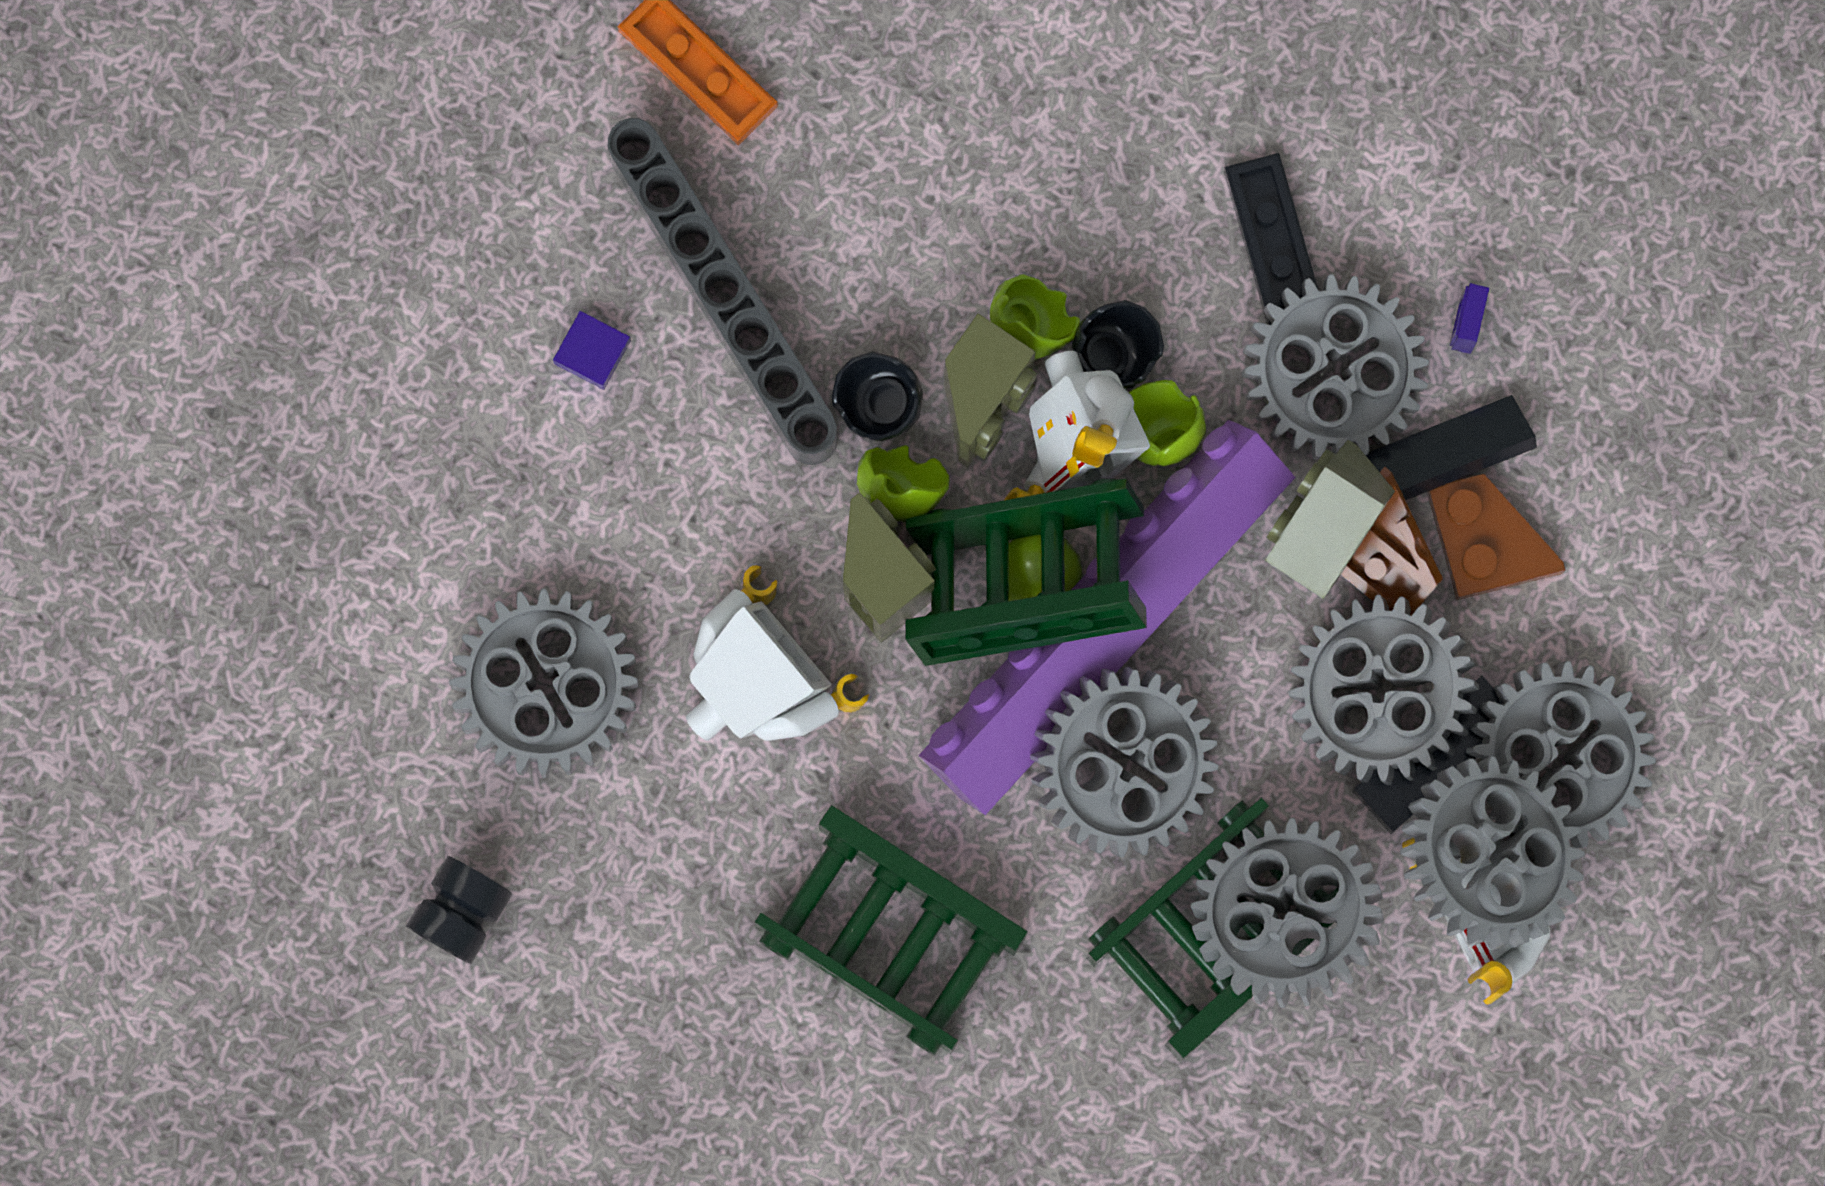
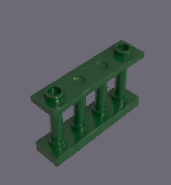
M1110 478L1099 479L1091 485L954 510L945 508L935 509L926 515L907 518V531L926 555H931V562L936 568L931 573V577L934 580V590L931 592V612L926 616L905 619V640L923 664L929 666L1147 628L1146 606L1129 580L1121 581L1119 521L1144 516V506L1126 478L1119 480ZM1096 525L1097 583L1092 587L1065 591L1064 531ZM1041 535V593L1035 597L1009 601V540ZM986 545V602L978 607L954 611V550Z
M1262 798L1251 807L1243 800L1235 805L1217 822L1223 830L1217 838L1125 921L1120 923L1113 916L1088 939L1095 947L1088 953L1086 958L1092 966L1095 967L1109 954L1171 1022L1167 1027L1174 1035L1166 1042L1165 1046L1179 1062L1184 1060L1250 1000L1253 995L1252 985L1240 995L1234 993L1230 985L1233 974L1220 981L1216 978L1212 968L1217 960L1205 962L1199 950L1207 941L1196 939L1192 929L1193 925L1169 899L1194 876L1198 880L1214 881V876L1210 873L1206 862L1208 859L1213 860L1224 850L1222 844L1225 841L1232 843L1236 838H1239L1245 845L1243 829L1247 828L1257 839L1264 837V831L1255 823L1269 807ZM1268 870L1277 881H1280L1283 876L1282 871ZM1321 886L1314 891L1311 900L1321 903L1330 901L1336 896L1339 888L1334 889L1328 894ZM1242 896L1239 898L1238 902H1249V900L1245 896ZM1151 915L1214 983L1210 988L1217 996L1201 1011L1193 1003L1187 1006L1126 939ZM1252 922L1244 925L1242 928L1252 939H1255L1261 934L1264 925ZM1319 922V924L1325 928H1329L1333 924ZM1306 938L1299 941L1294 946L1292 954L1298 956L1316 939Z
M831 805L818 824L819 831L827 835L822 843L826 847L825 851L778 923L763 913L759 914L754 922L756 928L764 933L759 942L786 960L790 958L793 952L898 1019L911 1028L906 1038L928 1053L935 1056L941 1047L951 1054L957 1046L958 1040L944 1030L991 957H999L1003 950L1015 956L1026 939L1028 931ZM856 855L876 867L871 875L875 881L828 953L824 954L797 935L845 861L852 863ZM906 886L925 899L920 906L924 912L877 985L874 986L847 969L846 966L895 892L901 894ZM955 918L974 930L969 938L973 944L926 1017L923 1018L895 1000V998L943 924L950 926Z

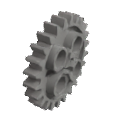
M1329 274L1325 278L1323 291H1318L1314 282L1308 278L1302 283V298H1299L1292 290L1286 288L1281 293L1282 302L1285 306L1284 310L1271 303L1263 309L1266 317L1272 323L1271 325L1258 322L1252 325L1251 332L1261 339L1262 342L1261 344H1248L1243 349L1244 354L1257 360L1256 365L1249 366L1241 372L1242 377L1258 380V386L1246 394V399H1263L1266 406L1255 418L1257 421H1263L1271 417L1275 418L1278 423L1271 434L1273 439L1280 437L1286 431L1293 434L1290 451L1296 452L1307 441L1312 443V458L1318 460L1327 446H1332L1333 453L1336 454L1344 443L1350 440L1365 455H1368V438H1371L1378 446L1385 447L1390 443L1385 429L1386 426L1399 433H1402L1408 427L1399 412L1415 414L1419 411L1421 406L1409 396V393L1422 392L1427 389L1428 383L1414 377V371L1428 366L1429 359L1413 356L1412 350L1422 344L1425 338L1424 336L1407 337L1405 329L1411 325L1415 317L1408 315L1397 319L1393 315L1398 306L1399 298L1395 297L1384 305L1377 302L1380 285L1375 284L1363 295L1359 293L1358 277L1352 276L1344 290H1339L1334 274ZM1336 315L1349 317L1357 328L1355 341L1343 343L1336 340L1329 329L1331 317ZM1367 340H1377L1378 346L1376 349L1351 363L1341 373L1344 381L1338 375H1333L1302 397L1296 398L1293 396V388L1312 378L1327 366L1329 361L1326 355L1333 362L1338 361ZM1298 346L1308 354L1310 366L1307 372L1295 374L1284 366L1282 351L1285 347ZM1377 363L1386 370L1388 375L1386 389L1374 391L1363 383L1361 378L1363 364ZM1328 393L1339 401L1341 414L1338 420L1327 422L1316 415L1313 408V401L1316 395Z
M541 589L537 605H529L523 592H518L517 609L511 612L502 602H495L499 619L493 623L487 618L478 615L476 620L483 634L480 638L463 634L461 638L472 652L470 656L458 655L453 656L452 659L457 667L466 671L465 676L449 680V685L452 689L466 692L465 697L458 699L452 704L456 713H472V716L461 726L463 732L471 734L482 730L483 733L475 745L476 749L482 753L496 745L498 748L495 753V764L501 767L511 756L516 757V771L522 776L528 770L531 762H537L542 778H548L552 762L558 761L567 775H571L572 758L578 755L589 766L594 765L590 748L596 744L610 752L613 747L606 735L608 730L611 729L622 733L627 731V726L617 716L618 712L636 710L635 702L623 696V691L638 688V678L623 675L622 671L636 664L634 654L617 655V651L628 641L626 635L623 632L607 636L606 633L613 623L612 617L607 614L595 622L592 621L591 618L594 612L593 602L588 600L578 611L572 609V595L567 591L561 597L558 605L551 604L546 589ZM553 631H562L571 638L568 651L557 658L543 655L540 652V643L543 637ZM518 640H526L548 677L559 675V677L554 679L553 687L573 720L571 727L565 728L562 726L545 694L540 689L533 692L529 691L536 686V680L516 647ZM503 660H512L520 665V675L512 685L498 687L491 683L490 672L495 664ZM582 680H590L600 687L597 700L587 707H577L568 700L571 687L576 682ZM540 709L549 715L547 729L535 737L522 734L518 729L521 716L526 711Z
M1381 595L1375 596L1371 612H1368L1357 599L1353 600V617L1346 619L1335 609L1332 610L1331 618L1335 628L1329 632L1315 625L1312 629L1321 642L1317 647L1302 644L1299 647V650L1310 659L1308 666L1291 667V672L1304 680V686L1288 691L1289 696L1297 701L1305 702V706L1293 713L1292 718L1298 723L1312 724L1301 736L1302 740L1309 745L1323 740L1316 753V757L1325 763L1338 754L1335 771L1345 776L1356 764L1357 779L1363 783H1367L1370 780L1374 769H1377L1381 782L1386 785L1392 784L1394 771L1397 768L1400 769L1405 778L1410 781L1415 780L1414 763L1419 761L1430 770H1436V762L1432 753L1439 749L1453 756L1455 751L1447 740L1450 733L1467 736L1469 733L1457 721L1459 715L1475 714L1477 708L1463 700V694L1478 690L1479 684L1472 679L1462 677L1463 673L1475 666V661L1469 656H1455L1466 644L1465 640L1460 635L1444 639L1451 624L1442 617L1429 625L1432 610L1424 604L1417 608L1414 614L1410 616V603L1404 597H1399L1392 611H1389L1387 601ZM1410 647H1422L1424 659L1421 666L1414 672L1401 673L1399 658L1402 653ZM1355 650H1364L1367 658L1364 669L1355 676H1344L1342 664L1346 655ZM1383 678L1399 688L1419 686L1429 682L1434 684V689L1426 693L1400 690L1385 692L1384 702L1368 692L1349 694L1339 698L1333 695L1336 688L1350 687L1367 690L1382 688ZM1412 704H1423L1426 715L1422 725L1415 730H1403L1400 719L1404 709ZM1365 707L1368 713V721L1364 729L1355 734H1347L1343 725L1345 716L1353 708Z
M1571 661L1558 663L1555 675H1553L1547 662L1535 665L1534 680L1525 670L1514 673L1513 679L1516 690L1506 683L1494 687L1501 704L1492 701L1480 704V709L1490 720L1488 723L1471 724L1470 730L1482 737L1483 741L1480 745L1466 748V753L1481 758V761L1491 756L1496 757L1500 768L1502 765L1513 761L1510 750L1515 739H1523L1531 748L1532 758L1527 768L1519 767L1520 778L1534 770L1539 772L1558 756L1557 746L1574 742L1587 728L1590 721H1597V730L1565 754L1563 759L1567 765L1549 769L1538 780L1536 788L1542 791L1551 787L1556 781L1566 786L1570 795L1569 805L1571 810L1562 819L1565 827H1580L1581 830L1578 835L1570 838L1574 848L1588 846V831L1597 841L1609 839V830L1606 822L1616 828L1626 827L1629 823L1621 809L1637 810L1643 806L1640 799L1632 792L1634 789L1652 787L1653 782L1639 774L1640 767L1656 763V758L1642 754L1640 748L1641 745L1653 740L1654 735L1651 733H1637L1635 725L1646 716L1645 711L1628 714L1625 707L1633 696L1632 692L1628 691L1613 696L1611 691L1614 686L1615 677L1612 675L1602 678L1596 684L1593 683L1594 666L1591 665L1582 667L1576 677H1574ZM1557 700L1564 701L1572 710L1573 720L1568 730L1561 729L1553 720L1552 710ZM1596 743L1606 747L1611 756V765L1605 774L1596 770L1591 763L1590 755ZM1492 810L1489 816L1491 820H1496L1494 810ZM1522 818L1519 819L1514 827L1515 829L1509 834L1510 836L1516 835L1523 827L1524 822Z
M1131 667L1124 668L1120 682L1116 674L1109 669L1101 670L1100 686H1097L1091 679L1084 676L1079 678L1082 695L1077 697L1063 690L1060 695L1067 707L1063 713L1052 709H1046L1045 711L1047 717L1055 724L1052 731L1036 730L1034 734L1040 740L1047 743L1046 751L1030 754V759L1044 765L1046 770L1031 779L1032 784L1050 789L1038 801L1039 805L1047 810L1059 808L1053 816L1051 823L1061 830L1072 825L1068 838L1080 845L1089 837V849L1099 854L1104 851L1109 842L1111 853L1118 857H1124L1130 842L1136 852L1141 855H1147L1150 837L1164 847L1169 846L1167 829L1172 826L1186 834L1189 829L1182 817L1185 812L1189 811L1198 815H1202L1204 812L1202 807L1194 800L1196 794H1210L1214 791L1213 787L1201 780L1203 773L1218 770L1219 766L1205 759L1203 754L1217 746V740L1199 735L1210 724V719L1201 714L1190 716L1198 704L1197 699L1186 695L1177 700L1181 685L1169 680L1160 688L1161 675L1149 670L1143 676L1141 682L1138 670ZM1124 708L1127 714L1126 726L1121 733L1110 736L1107 729L1108 719L1115 710ZM1090 732L1109 747L1126 754L1129 760L1165 782L1164 790L1158 791L1140 777L1123 770L1119 763L1085 743L1084 735ZM1170 739L1173 745L1172 756L1166 764L1157 767L1154 762L1155 748L1161 741ZM1093 757L1096 763V771L1093 778L1083 785H1078L1076 780L1078 765L1084 759ZM1139 788L1142 794L1139 808L1130 815H1124L1122 810L1124 796L1130 790Z
M1491 756L1478 764L1472 758L1458 764L1457 769L1451 766L1437 774L1438 780L1435 779L1420 788L1425 798L1410 803L1408 807L1419 820L1402 825L1401 829L1407 835L1415 838V843L1400 849V854L1413 858L1416 861L1417 867L1410 869L1404 874L1405 879H1421L1423 887L1413 897L1415 901L1431 898L1434 902L1428 919L1433 921L1446 915L1450 918L1447 926V935L1451 937L1463 932L1467 928V943L1469 946L1482 943L1487 938L1490 950L1503 947L1508 942L1514 948L1529 942V937L1536 939L1549 933L1548 925L1551 926L1566 918L1560 907L1575 903L1577 900L1575 894L1566 886L1580 882L1584 878V875L1570 867L1572 861L1585 856V851L1570 847L1569 843L1570 838L1575 837L1581 832L1580 827H1565L1562 821L1571 810L1570 805L1554 808L1551 801L1555 796L1557 788L1553 785L1539 791L1536 788L1539 772L1536 770L1519 778L1518 761L1515 760L1499 768L1496 757ZM1485 801L1491 805L1495 812V822L1486 814ZM1522 818L1524 822L1523 827L1515 836L1510 837L1496 849L1494 842L1508 836L1514 830L1513 828L1517 825L1519 819ZM1450 840L1460 850V862L1453 857L1450 851ZM1525 844L1534 852L1535 865L1526 856ZM1490 857L1492 864L1477 870L1466 888H1464L1462 880L1465 876ZM1490 883L1496 886L1500 893V905L1491 896Z
M1290 818L1286 825L1285 833L1277 834L1270 820L1265 821L1264 837L1259 839L1247 828L1243 829L1245 846L1238 849L1233 844L1225 841L1222 845L1228 860L1222 863L1217 860L1208 859L1206 862L1210 873L1214 876V881H1196L1199 893L1208 899L1191 903V909L1195 917L1204 920L1192 926L1197 940L1207 941L1199 949L1205 962L1217 960L1212 969L1219 981L1233 974L1230 985L1237 995H1240L1252 985V995L1255 1002L1260 1005L1270 991L1275 992L1280 1008L1286 1007L1290 993L1294 992L1299 993L1305 1006L1310 1005L1311 989L1319 987L1328 998L1333 997V988L1330 980L1337 976L1342 981L1351 985L1354 981L1348 965L1353 962L1361 966H1368L1370 963L1366 952L1361 946H1374L1380 943L1377 931L1368 926L1382 923L1385 918L1380 907L1371 905L1383 899L1380 886L1378 884H1368L1375 877L1371 863L1358 865L1362 855L1356 844L1342 851L1344 840L1341 832L1338 830L1323 840L1320 824L1316 821L1310 825L1306 834H1300L1295 818ZM1275 869L1283 872L1280 881L1272 886L1264 887L1256 884L1259 875L1267 870ZM1334 885L1339 888L1336 896L1330 901L1321 903L1311 900L1314 891L1321 886ZM1247 896L1254 898L1256 902L1245 901L1239 903L1238 901L1240 897ZM1291 905L1296 906L1299 913L1288 912ZM1276 912L1287 913L1284 920L1279 919ZM1256 922L1264 925L1261 934L1255 939L1241 940L1237 938L1240 928L1248 923ZM1319 922H1336L1337 926L1334 929L1322 927ZM1312 938L1320 941L1317 950L1311 955L1302 957L1292 954L1294 946L1303 939Z

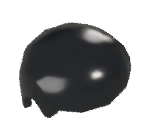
M1123 300L1105 304L1090 312L1081 321L1071 348L1077 352L1083 372L1111 370L1118 375L1123 388L1126 390L1135 387L1136 384H1140L1147 379L1155 363L1163 356L1164 342L1160 323L1148 309L1133 302Z
M872 351L852 357L836 374L832 392V404L842 416L847 427L860 437L868 438L872 441H887L905 435L920 418L923 389L915 372L900 358Z

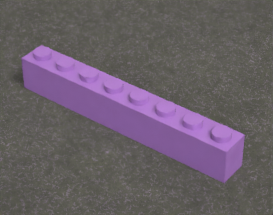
M1227 420L1223 426L1213 430L1205 438L1202 449L1190 462L1167 479L1164 490L1144 510V516L1130 519L1125 527V532L1120 536L1121 581L1129 580L1146 606L1147 628L1009 652L1008 659L989 679L984 680L973 689L969 696V701L950 722H946L936 729L930 738L929 744L918 756L962 801L986 815L1035 762L1030 759V754L1046 750L1047 743L1040 740L1034 734L1036 730L1052 731L1055 725L1045 714L1046 709L1063 713L1067 708L1060 693L1064 690L1079 697L1082 695L1079 678L1084 676L1091 679L1097 686H1100L1102 669H1109L1116 674L1296 477L1256 431L1231 420ZM1097 557L1092 560L1087 567L1086 574L1071 590L1092 587L1097 583Z

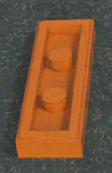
M644 0L617 26L618 31L738 146L778 107V102L671 0Z

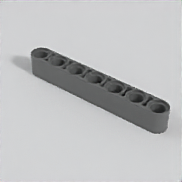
M627 118L619 121L610 131L607 147L611 163L621 182L790 454L797 461L806 465H817L825 462L833 455L837 447V425L831 411L656 130L648 122L640 118ZM630 140H641L650 146L648 153L638 160L625 159L619 154V151ZM662 186L671 187L679 193V197L673 205L666 208H658L648 201L650 194L656 188ZM696 233L704 236L709 243L702 253L687 255L677 248L680 240L685 235ZM721 280L734 283L738 288L736 296L731 301L725 303H717L707 296L709 287ZM748 328H758L768 336L766 344L755 351H747L741 348L736 343L738 335ZM786 375L793 378L798 387L790 397L777 399L766 391L768 382L773 377ZM807 423H817L825 428L828 435L820 445L807 447L800 444L796 439L795 435L798 429Z

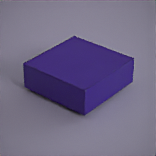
M1472 283L1465 287L1460 297L1449 346H1452V350L1471 354L1478 340L1489 287Z
M579 311L553 358V362L558 367L605 390L628 348L631 338L617 329Z

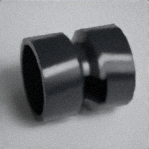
M447 855L431 882L438 895L435 899H426L421 904H418L406 927L468 964H472L486 937L481 926L482 923L497 922L510 900L512 892L472 867Z

